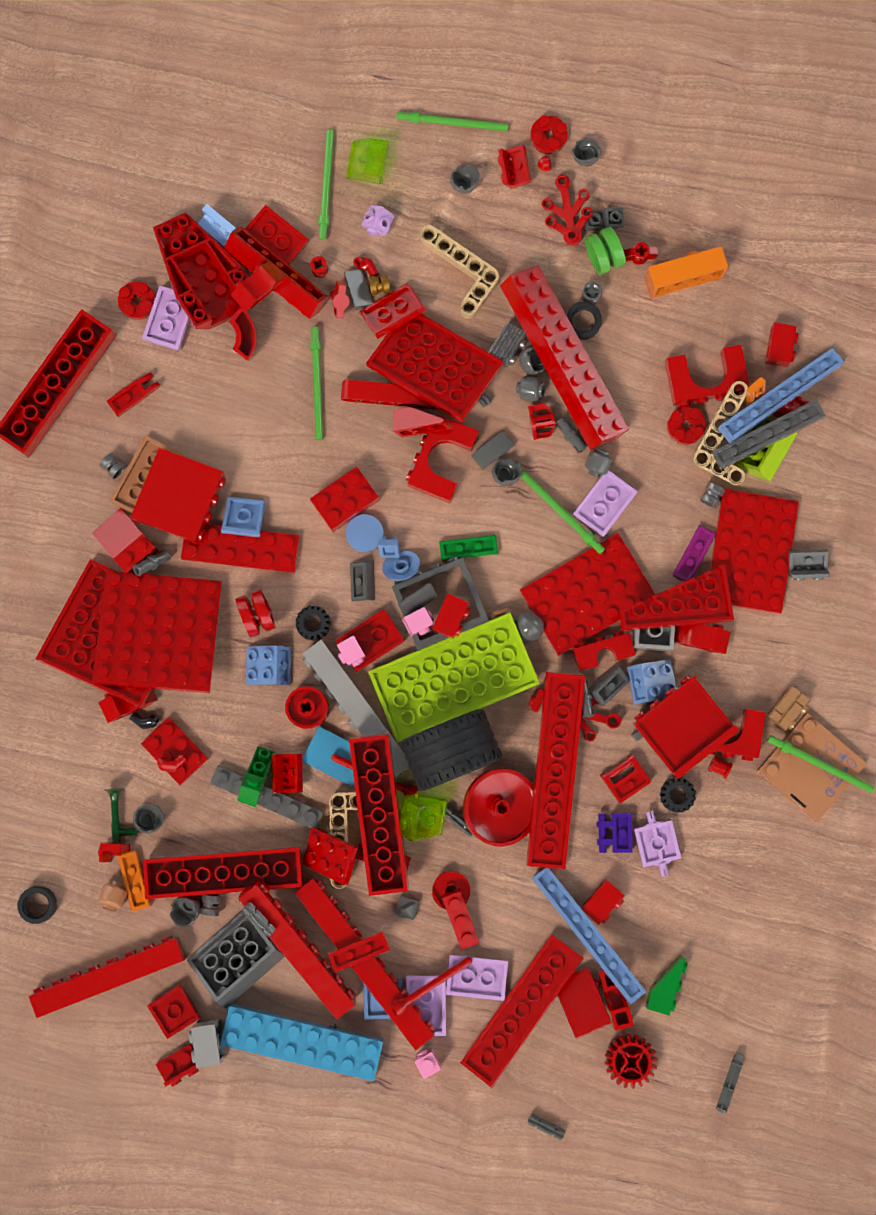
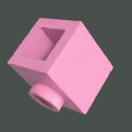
M425 607L405 616L402 621L410 637L418 633L422 636L431 631L430 627L433 625L432 621H434L430 610L426 611Z
M354 635L337 644L341 652L338 656L343 664L347 663L348 666L353 665V667H356L364 662L363 658L366 656Z
M424 1049L416 1054L417 1057H415L414 1062L423 1079L441 1070V1064L433 1049L428 1051Z

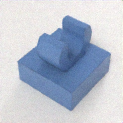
M384 536L382 540H379L380 558L400 557L399 543L396 536L389 540Z

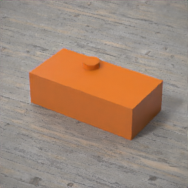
M722 246L699 253L692 251L686 254L687 256L648 267L644 278L650 298L722 279L728 269Z

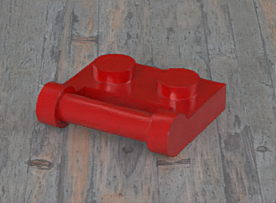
M632 753L627 756L626 760L607 773L603 772L600 774V777L619 804L652 783ZM633 765L634 771L615 784L612 783L610 779Z

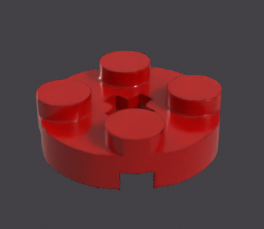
M542 115L534 122L530 132L534 148L543 154H553V152L560 151L565 146L568 137L567 125L555 116ZM551 131L554 137L547 139L544 133Z
M130 282L120 288L118 306L127 317L134 320H142L150 315L156 296L145 282ZM136 296H138V298H142V300L139 301V305H136L135 302H132V300Z
M690 406L676 409L672 412L667 422L669 436L681 445L696 443L703 436L706 429L705 418L701 411ZM684 421H688V423H691L689 430H686L684 427H681V424H684Z
M447 871L440 874L432 886V896L435 903L439 907L446 909L441 895L446 894L448 891L447 887L451 886L456 887L457 890L460 889L466 905L470 897V884L466 877L456 871Z

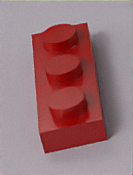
M460 889L441 895L461 950L479 944Z
M384 931L331 952L328 956L336 973L391 949Z

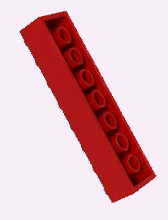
M81 309L0 421V439L29 458L117 336L114 331Z
M390 733L351 737L349 745L369 896L407 892L409 890V881Z
M301 847L143 860L145 899L243 892L257 880L261 883L264 882L269 889L304 886Z

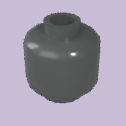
M524 376L520 382H517L516 393H519L521 400L537 402L541 397H544L545 383L539 377Z
M600 448L590 451L585 463V467L590 470L589 474L595 477H599L600 474L606 475L613 462V458L610 456L611 453Z

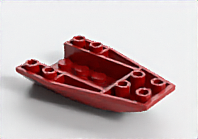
M186 212L154 226L153 231L175 298L195 329H212L232 319L241 307L231 296L235 290L234 285L238 281H244L248 278L243 267Z

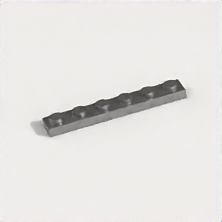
M817 399L712 451V455L720 470L825 418L826 415Z
M217 766L210 784L239 796L244 777L221 766ZM266 786L263 787L257 805L309 828L318 827L324 813L284 794L273 793L272 789Z

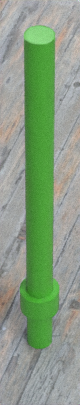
M413 111L412 113L397 112L396 117L398 120H407L417 124L425 122L508 131V124L423 115L420 112Z
M327 130L321 216L318 217V225L320 226L319 240H326L327 226H329L330 221L328 209L334 139L333 130Z
M311 327L312 342H310V351H312L315 440H323L320 377L321 342H319V327Z
M523 470L520 477L583 537L582 540L587 545L590 544L599 554L603 553L605 548L595 539L596 537L591 532L588 533L552 496Z
M769 735L767 742L779 747L780 751L786 754L791 753L869 793L873 792V785L792 746V743L786 740L782 741Z

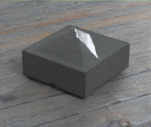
M400 896L395 915L414 920L419 901Z

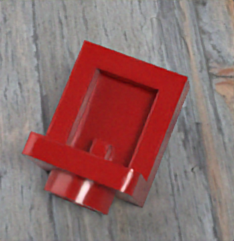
M544 686L543 689L538 688L535 695H531L528 705L531 706L530 711L538 713L543 700Z

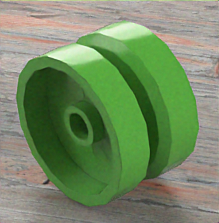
M609 226L602 229L599 236L593 233L584 238L588 256L598 275L601 276L610 272L611 266L615 269L625 266L624 251L612 227Z

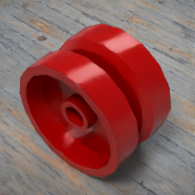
M261 589L251 592L253 605H251L248 597L245 595L235 598L239 614L250 638L260 635L258 622L261 623L265 631L276 628L272 610Z
M310 686L299 687L288 696L285 703V713L289 721L295 726L302 729H314L321 726L327 719L329 703L326 696L318 689ZM305 705H310L311 711H305Z

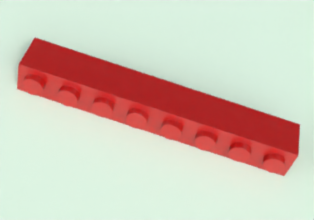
M257 880L240 893L238 900L243 906L249 902L256 907L255 910H258L268 920V924H272L275 931L269 938L333 1016L338 1019L353 1008L356 1004V994L351 988L347 989L343 984L344 980L339 973L335 974L331 969L332 965L330 962L320 956L318 947L307 940V934L302 928L298 929L294 924L295 920L292 915L284 912L281 902L271 896L268 886L264 882L261 883Z
M173 936L161 940L162 944L157 946L151 943L144 946V951L139 953L133 950L126 953V958L121 960L115 957L106 961L107 965L103 967L97 964L88 968L89 972L85 974L79 971L69 975L71 979L63 981V978L51 982L52 986L45 989L43 985L33 989L34 993L28 997L36 1018L186 960L187 958L179 937L174 939Z

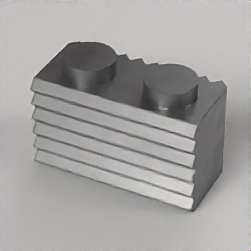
M507 322L488 353L504 361L503 367L505 368L509 364L513 365L518 357L516 352L519 348L522 350L528 341L525 339L526 333L510 322Z

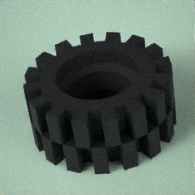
M310 605L303 608L297 614L295 625L298 633L305 639L312 641L320 640L329 632L331 625L330 617L323 608ZM310 616H317L320 619L321 624L317 630L312 631L306 627V620Z
M671 778L660 789L661 803L669 811L680 813L687 811L694 805V800L696 801V790H694L693 784L684 778ZM676 787L682 788L685 792L684 800L679 803L674 802L670 796L671 791Z

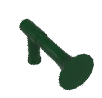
M124 788L104 789V791L108 792L111 800L112 843L121 842L120 836H138L136 827L120 829L118 800L119 794Z

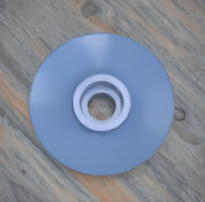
M400 551L399 558L385 559L382 570L384 575L390 580H407L418 572L420 560L411 551Z

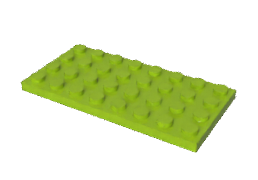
M511 613L460 633L459 637L455 636L454 639L447 638L368 671L397 743L435 725L481 709L540 684Z

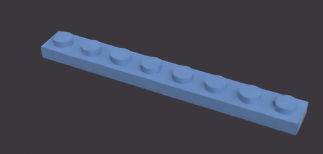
M833 348L721 424L718 430L729 443L733 442L841 367L844 361Z
M545 868L535 875L532 880L631 1005L644 995L646 990L549 868Z

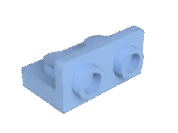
M206 204L202 209L204 216L198 224L224 247L231 232L236 230V228Z

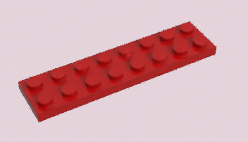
M551 934L460 1063L492 1088L584 958Z

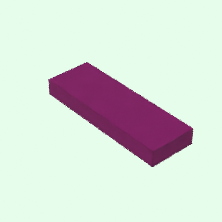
M699 525L672 576L683 582L692 579L716 533Z

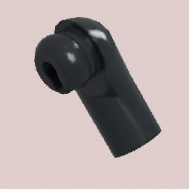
M134 712L129 718L141 729L154 728L159 722V718L155 714L143 718Z

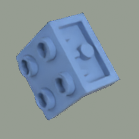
M247 647L246 685H290L291 647Z
M670 659L627 667L634 705L656 701L657 699L663 700L666 698L665 693L672 687L677 689Z

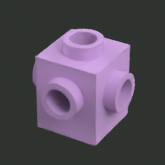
M371 205L361 225L367 229L366 232L371 236H386L395 216L382 206Z

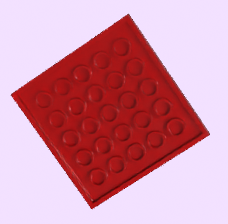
M90 559L35 659L142 709L152 690L151 688L92 683L106 570H116Z
M106 570L92 683L210 694L222 581L152 574L137 576L135 573Z

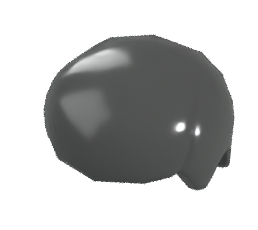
M585 138L576 142L572 149V154L575 162L580 166L589 167L599 160L601 148L594 139Z
M468 164L466 167L458 166L450 176V184L453 189L462 194L471 193L478 186L480 177L478 169L471 164Z
M533 346L522 350L519 361L525 373L536 375L545 370Z
M511 458L498 460L494 463L492 469L495 482L502 486H512L518 482L522 474L520 462L516 463Z
M533 612L522 613L514 621L524 642H534L544 632L543 621Z
M151 804L138 807L133 816V823L136 829L145 834L158 831L164 820L162 810Z
M191 896L177 897L171 904L170 918L180 927H189L200 914L198 901Z

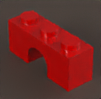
M624 631L614 633L613 637L606 639L605 636L594 639L595 643L587 644V641L576 644V648L572 650L579 672L598 667L597 654L602 649L610 650L614 655L615 661L636 655L630 634H624Z
M599 969L598 974L614 1030L617 1031L634 1026L630 1008L625 997L603 969Z

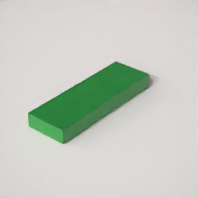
M496 535L439 541L441 561L457 556L460 559L462 557L472 558L498 555Z

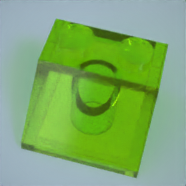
M373 138L353 141L346 179L383 184L389 151L388 141Z
M421 794L403 797L400 814L403 836L411 842H416L442 835L448 800Z

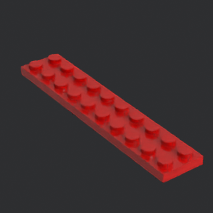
M546 672L526 865L530 867L566 869L585 685L584 675Z

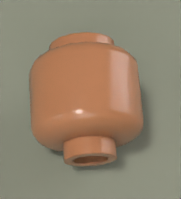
M112 881L111 884L103 886L98 899L99 903L102 904L101 908L116 912V909L118 910L123 907L127 896V891L122 888L123 884Z

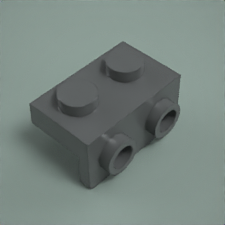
M827 549L790 550L788 552V574L794 580L802 581L805 578L823 580L825 577H830Z

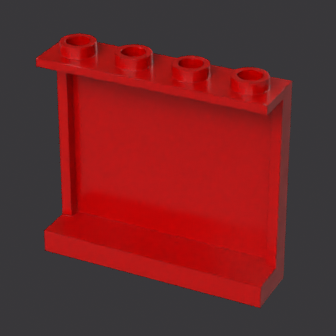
M158 448L130 518L135 523H143L197 545L204 538L205 531L203 529L205 524H209L211 520V509L218 503L219 495L217 494L219 489H223L226 483L225 474L219 469Z
M696 675L692 677L686 676L680 681L682 684L677 689L672 687L665 693L666 698L662 701L659 699L649 705L651 709L646 713L644 711L640 712L634 717L636 721L632 723L675 779L682 777L740 731L736 725L730 722L696 679Z

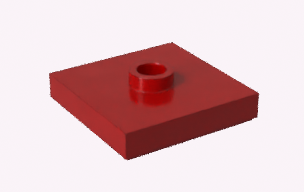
M181 984L147 1005L167 1039L201 1018V1015Z

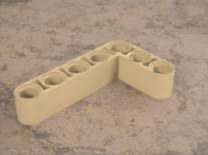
M424 226L420 231L422 244L476 281L462 300L460 311L464 318H474L499 283L498 271L434 226ZM427 233H431L434 235V237L432 239H426L424 235ZM445 243L449 245V248L442 250L439 246ZM457 254H462L465 258L463 260H457L455 259V256ZM476 264L480 267V269L477 271H473L470 269V267ZM493 275L496 279L489 282L486 280V276ZM482 290L485 294L478 297L475 295V292ZM471 305L474 307V310L467 312L464 310V307Z
M741 381L734 382L730 386L693 456L697 466L734 485H739L744 481L745 473L733 464L724 468L721 472L714 471L713 466L716 460L712 455V451L718 448L724 437L715 427L716 420L724 419L726 422L736 415L746 397L748 387ZM737 384L744 387V393L739 396L733 391ZM729 401L735 405L734 411L730 413L724 409V405ZM708 436L716 437L717 442L714 446L710 447L706 444ZM699 453L707 455L705 463L697 462L696 457ZM737 470L741 473V478L738 481H733L730 475L733 471Z
M356 792L335 793L329 801L330 834L334 836L342 835L346 842H348V810H358L357 806L353 804ZM336 796L343 797V806L337 807L334 805L333 800ZM340 815L344 818L342 826L334 824L335 816ZM331 879V884L336 889H342L346 886L338 885Z

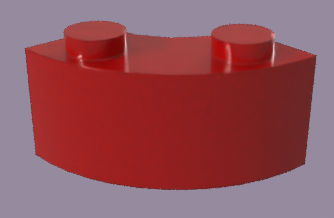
M271 261L264 264L262 262L254 268L255 272L244 281H238L234 285L235 290L231 296L245 312L259 304L286 278Z
M240 307L229 321L236 333V343L233 350L246 361H250L257 347V329L250 314Z
M705 624L676 626L674 643L712 653L726 654L731 632L724 630V626L719 624H713L712 626Z
M153 689L150 691L142 709L158 701ZM108 693L104 695L105 699L98 702L107 723L141 710Z

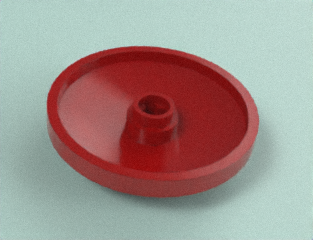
M496 768L479 775L468 787L463 800V817L469 831L477 839L491 846L504 847L522 840L528 835L530 830L534 786L524 775L511 769Z

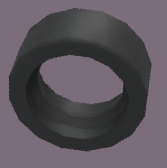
M579 302L574 304L567 313V317L580 340L590 339L598 333L602 324V315L594 304ZM581 310L589 311L595 319L593 328L586 332L577 330L573 325L574 315Z
M34 886L25 890L17 902L20 917L31 924H40L49 920L55 914L57 908V900L54 893L43 886ZM39 893L47 898L48 909L44 915L35 917L27 911L26 902L31 895Z

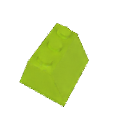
M767 417L766 419H764L763 421H761L759 424H757L756 426H754L753 428H751V429L748 431V433H750V432H752V431H754V430H756V429H758V428H760V427H762V426H764V425H766V424H768V423H770V422H772V421H774V420H776V419H775V418H771V417ZM796 432L733 465L756 478L770 482L798 433Z

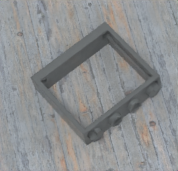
M458 556L447 560L448 564L443 566L436 564L430 567V571L426 573L419 571L413 578L395 581V585L392 586L399 603L403 600L399 590L460 566L480 614V617L461 624L463 626L461 633L489 621L463 557L460 559ZM417 634L412 636L418 651L448 638L442 634H436L420 641Z

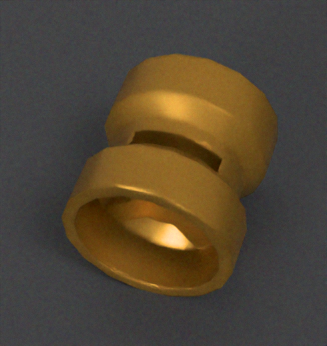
M388 274L377 278L375 276L369 277L372 296L378 295L380 292L384 294L390 293Z

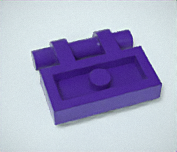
M605 813L598 814L596 825L599 829V839H597L599 853H607V845H612V853H633L632 813H612V821H606ZM606 827H612V839H606Z

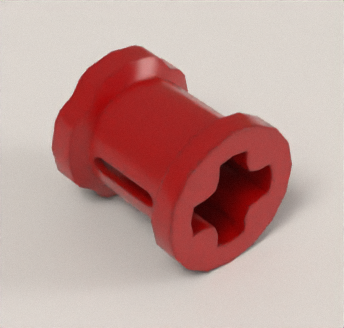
M321 256L314 257L311 260L310 266L313 275L318 278L326 276L328 273L326 260ZM322 264V267H323V268H320V267H319L318 270H317V269H316V266H320V265Z
M714 755L709 764L708 771L718 773L726 779L733 763L721 761Z

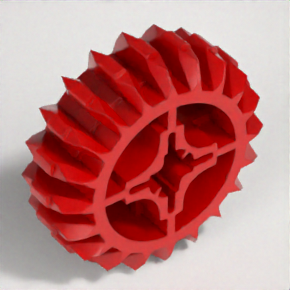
M627 1034V1040L624 1041L621 1035L619 1036L620 1043L613 1040L612 1042L615 1047H607L612 1053H605V1057L610 1059L604 1061L606 1066H610L606 1069V1072L612 1073L610 1076L611 1080L617 1078V1085L624 1081V1088H627L628 1084L631 1083V1088L635 1089L636 1082L642 1087L641 1080L644 1079L648 1083L649 1079L646 1076L654 1077V1073L650 1070L657 1069V1066L652 1064V1062H657L658 1058L651 1056L656 1051L655 1049L649 1050L652 1044L650 1042L645 1044L646 1039L644 1037L638 1042L639 1036L637 1034L634 1035L633 1040H631V1035ZM637 1046L641 1049L630 1053L624 1047ZM618 1052H620L623 1056V1061L620 1067L616 1069L615 1059ZM645 1053L646 1066L642 1070L639 1066V1061ZM625 1054L631 1058L635 1057L634 1064L637 1068H635L634 1065L631 1064L627 1065L628 1061ZM634 1070L638 1075L629 1077L622 1075V1073Z

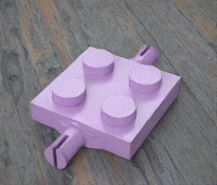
M654 810L646 812L648 824L634 829L642 866H659L661 877L669 876L667 864L673 860L681 859L672 820L656 822Z

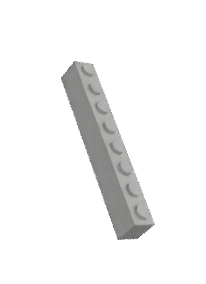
M322 640L303 653L305 658L302 660L308 668L313 667L317 672L314 674L315 678L320 684L325 683L327 686L326 693L331 699L335 698L338 701L337 708L343 715L346 713L349 716L350 720L348 723L354 731L358 729L362 734L361 736L389 733ZM390 734L395 777H397L409 768V762L406 760L403 750Z

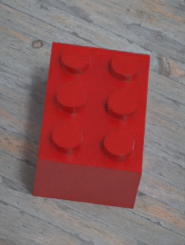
M357 466L310 498V501L332 533L380 501L378 495Z

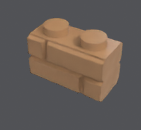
M789 686L765 717L783 731H787L788 728L792 730L798 722L796 720L798 715H803L808 710L810 699L795 687Z

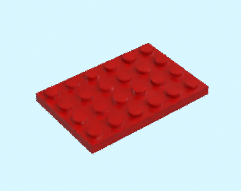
M420 314L387 333L366 362V366L463 423L503 366L504 361L425 315Z
M725 489L723 496H721L710 571L725 564L732 606L782 614L789 570L788 552L792 550L799 501Z
M619 533L600 543L605 548L603 553L599 554L594 548H591L519 590L530 610L543 621L544 633L558 656L572 649L576 644L584 642L620 621V610L655 595Z

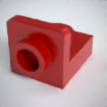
M100 843L98 850L99 862H112V855L122 856V852H130V844Z

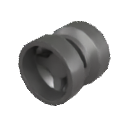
M590 281L584 285L582 291L584 302L595 304L599 301L602 292L600 284Z
M112 452L106 455L99 464L103 470L109 472V476L113 479L117 478L126 468V465L122 461H118L117 456Z
M707 483L705 488L707 492L702 495L700 501L710 507L718 508L720 503L719 497L723 496L725 489L716 484Z
M202 895L203 906L200 908V914L219 916L220 910L218 905L221 903L222 896Z

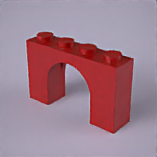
M742 345L725 347L721 350L724 378L720 385L713 388H703L693 382L689 374L686 354L666 358L665 367L673 406L678 405L680 408L689 406L693 402L704 404L709 402L708 400L710 399L721 401L726 396L730 386L737 381L744 382L747 387H750ZM737 384L733 391L738 396L742 395L744 387Z
M436 414L437 417L450 423L452 429L428 433L427 436H423L420 444L422 450L420 453H416L413 460L415 467L413 471L409 470L406 481H408V487L450 504L457 488V483L436 475L430 469L428 464L429 454L436 446L444 443L453 444L472 452L479 431Z
M744 709L741 729L737 738L731 743L722 744L710 755L720 752L723 753L722 757L734 758V755L742 756L741 760L753 761V758H759L766 712Z

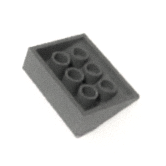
M243 910L187 959V962L215 1002L224 1008L230 1006L285 957L273 941L262 932V929H259L252 922L250 916H247Z

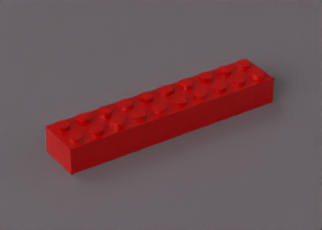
M539 265L510 275L500 287L590 451L621 437L630 429Z

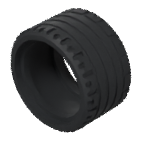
M477 709L402 740L401 748L403 753H405L406 760L409 762V768L413 772L412 775L416 780L419 790L426 791L501 760L502 753L500 748H498V743L494 738L495 735L490 728V723L487 721L485 711Z

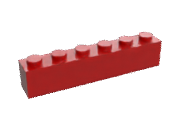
M242 226L231 232L224 249L242 264L245 269L254 273V268L262 262L264 264L271 261L286 277L273 291L309 319L320 312L328 298L324 292Z

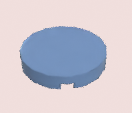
M358 515L350 520L346 527L347 542L358 552L367 553L378 548L379 540L383 539L384 531L382 524L371 515Z

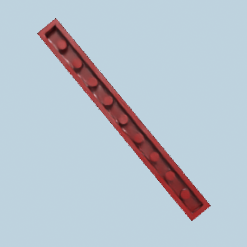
M313 878L295 892L338 950L363 940L361 938L363 934L356 925L354 927L349 922L350 916L345 910L341 911L338 908L337 904L339 903L332 894L328 895L325 891L327 887L321 879ZM374 956L351 966L415 1051L435 1036L434 1025L429 1020L425 1021L421 1016L423 1011L417 1004L413 1005L411 1003L408 1005L407 1009L404 1010L405 1013L399 1017L393 1013L389 1003L395 999L403 1000L410 994L405 988L401 990L397 984L399 980L392 972L388 973L385 969L387 965L381 957L377 958Z

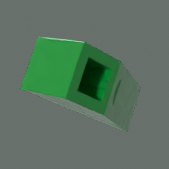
M257 746L241 784L238 802L256 807L272 764V755L276 752Z
M680 956L650 987L645 1003L646 1009L670 1016L671 1011L674 1012L677 1003L674 1000L676 992H680L682 981H680L681 974H685L688 963L685 962V957Z

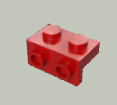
M520 145L509 150L498 149L499 156L497 159L502 169V183L511 189L532 183L526 147Z
M302 754L272 755L273 793H303Z

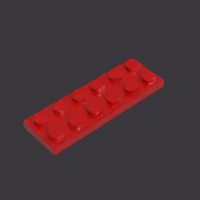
M205 524L203 529L205 531L204 538L197 545L183 539L181 560L295 574L299 535L261 531L260 537L222 533V526Z

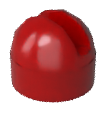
M550 156L540 158L537 164L538 168L544 172L552 171Z

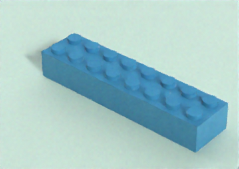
M232 1003L229 1006L220 1045L374 1081L384 1039L341 1028H329L328 1025Z

